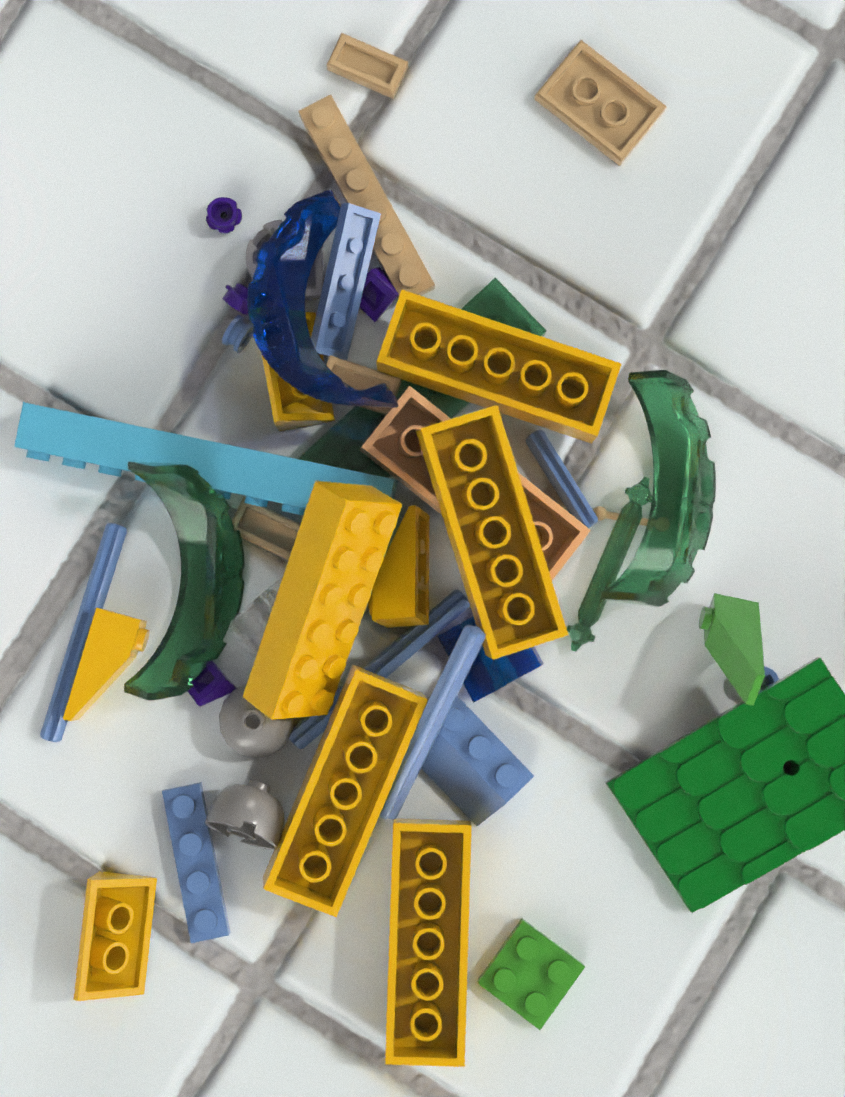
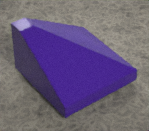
M380 267L371 269L367 273L359 306L374 322L379 320L399 295Z
M208 655L179 679L200 707L228 695L236 689V686Z

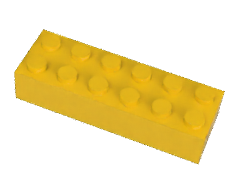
M402 289L376 361L377 371L485 408L498 405L499 412L591 444L599 434L622 365L616 361Z
M498 405L433 424L416 431L476 626L481 628V631L486 636L482 644L485 655L494 660L567 636L566 625Z
M315 481L243 694V698L271 720L328 715L333 704L337 687L346 668L348 656L358 634L359 625L367 603L370 600L375 580L383 563L386 549L396 527L402 507L400 502L371 485Z
M352 664L286 820L277 848L275 847L263 875L264 890L337 917L428 701L422 692Z
M402 818L393 820L385 1065L465 1067L472 830L470 821Z

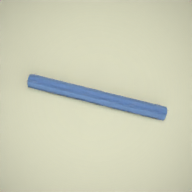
M107 523L41 729L40 737L44 740L60 742L63 738L68 722L63 719L93 616L96 607L102 609L104 607L127 534V529L121 525Z
M458 589L454 590L429 611V625L412 626L363 669L387 678L469 608L468 599ZM343 686L336 691L328 715L305 717L293 728L289 739L297 748L304 749L325 730Z
M466 625L463 628L426 704L381 810L380 817L385 820L387 818L394 820L398 817L485 640V633L478 626Z

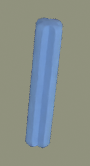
M540 429L527 436L525 442L568 512L588 528L598 522L596 514L544 431Z

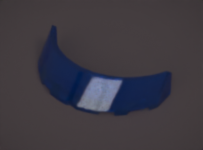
M332 190L300 200L284 213L285 220L275 230L269 241L262 243L255 258L257 266L253 281L248 284L247 308L248 318L253 323L252 334L257 347L268 364L283 380L308 396L339 405L397 408V399L385 383L360 391L351 387L326 366L313 345L305 315L306 287L311 268L319 250L337 227L341 204Z

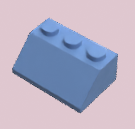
M458 696L421 768L476 826L480 825L509 802L534 777L523 763Z

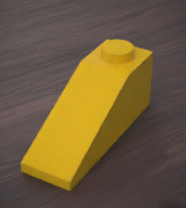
M417 505L408 506L384 557L372 589V595L368 601V609L372 616V621L386 628L429 625L430 515Z
M96 607L64 712V720H79L137 658L138 651L143 652L145 650L150 631L145 629L147 621Z

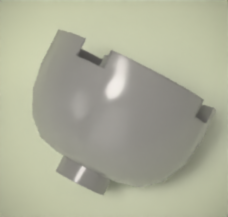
M246 683L234 689L224 700L219 714L220 732L226 744L238 754L250 758L267 757L281 750L286 745L296 725L295 718L273 720L268 718L243 698Z
M249 780L247 785L235 784L224 788L212 802L205 824L227 837L231 833L243 838L240 842L260 848L274 849L275 847L277 848L282 835L285 821L284 810L279 800L269 794L270 786L256 780Z

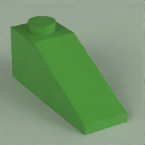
M714 593L710 606L702 608L699 619V629L704 630V645L744 703L754 705L765 678L759 602Z

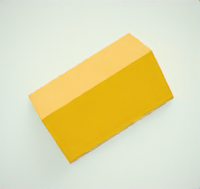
M255 310L254 315L273 421L278 431L335 421L331 397L320 394L317 391L325 370L324 356L308 351L316 312Z
M99 871L87 879L74 1000L84 1001L144 995L157 878Z

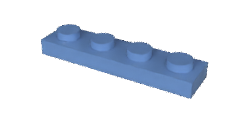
M342 203L308 351L325 356L331 355L347 361L381 213L350 203Z
M202 782L163 790L162 795L191 943L229 936L231 932L211 828L205 824L208 814Z

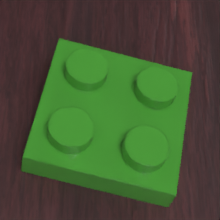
M522 918L477 982L525 1020L541 1030L582 973L585 965Z

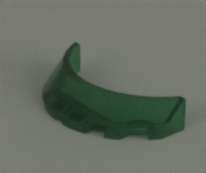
M668 370L629 372L628 382L639 400L649 430L653 455V494L649 519L640 546L624 573L613 584L601 591L600 599L652 607H660L668 603L669 600L667 598L681 583L687 584L693 576L695 570L692 564L698 550H705L713 521V504L716 496L715 462L708 459L706 442L711 438L707 420L699 417L690 395L694 390L689 382Z
M128 461V470L143 479L156 492L165 505L176 530L181 558L179 595L166 634L147 663L124 684L125 693L153 701L183 695L194 686L191 682L204 670L208 661L218 659L227 644L223 642V639L228 631L231 620H237L244 591L242 574L245 568V558L240 530L234 529L228 513L230 509L229 504L222 494L216 493L212 489V486L198 474L199 472L196 469L185 464Z

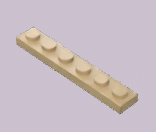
M330 94L299 110V117L346 203L381 213L372 251L397 293L400 295L402 289L422 296L435 289L432 278L332 95Z

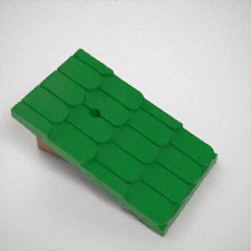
M820 657L813 659L759 691L754 705L745 704L744 701L740 702L605 782L691 913L705 908L741 886L748 885L803 852L811 850L845 831V693Z

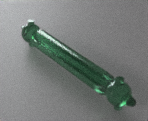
M643 477L638 484L633 485L631 488L627 487L625 489V494L628 495L630 502L620 511L578 610L579 623L573 626L568 625L566 628L572 640V651L577 652L582 645L589 641L594 642L595 635L592 634L590 627L599 620L641 522L642 506L654 501V496L651 495L649 489V478Z

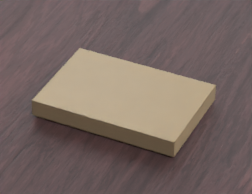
M582 40L578 42L535 94L534 99L619 166H621L667 108L666 105Z

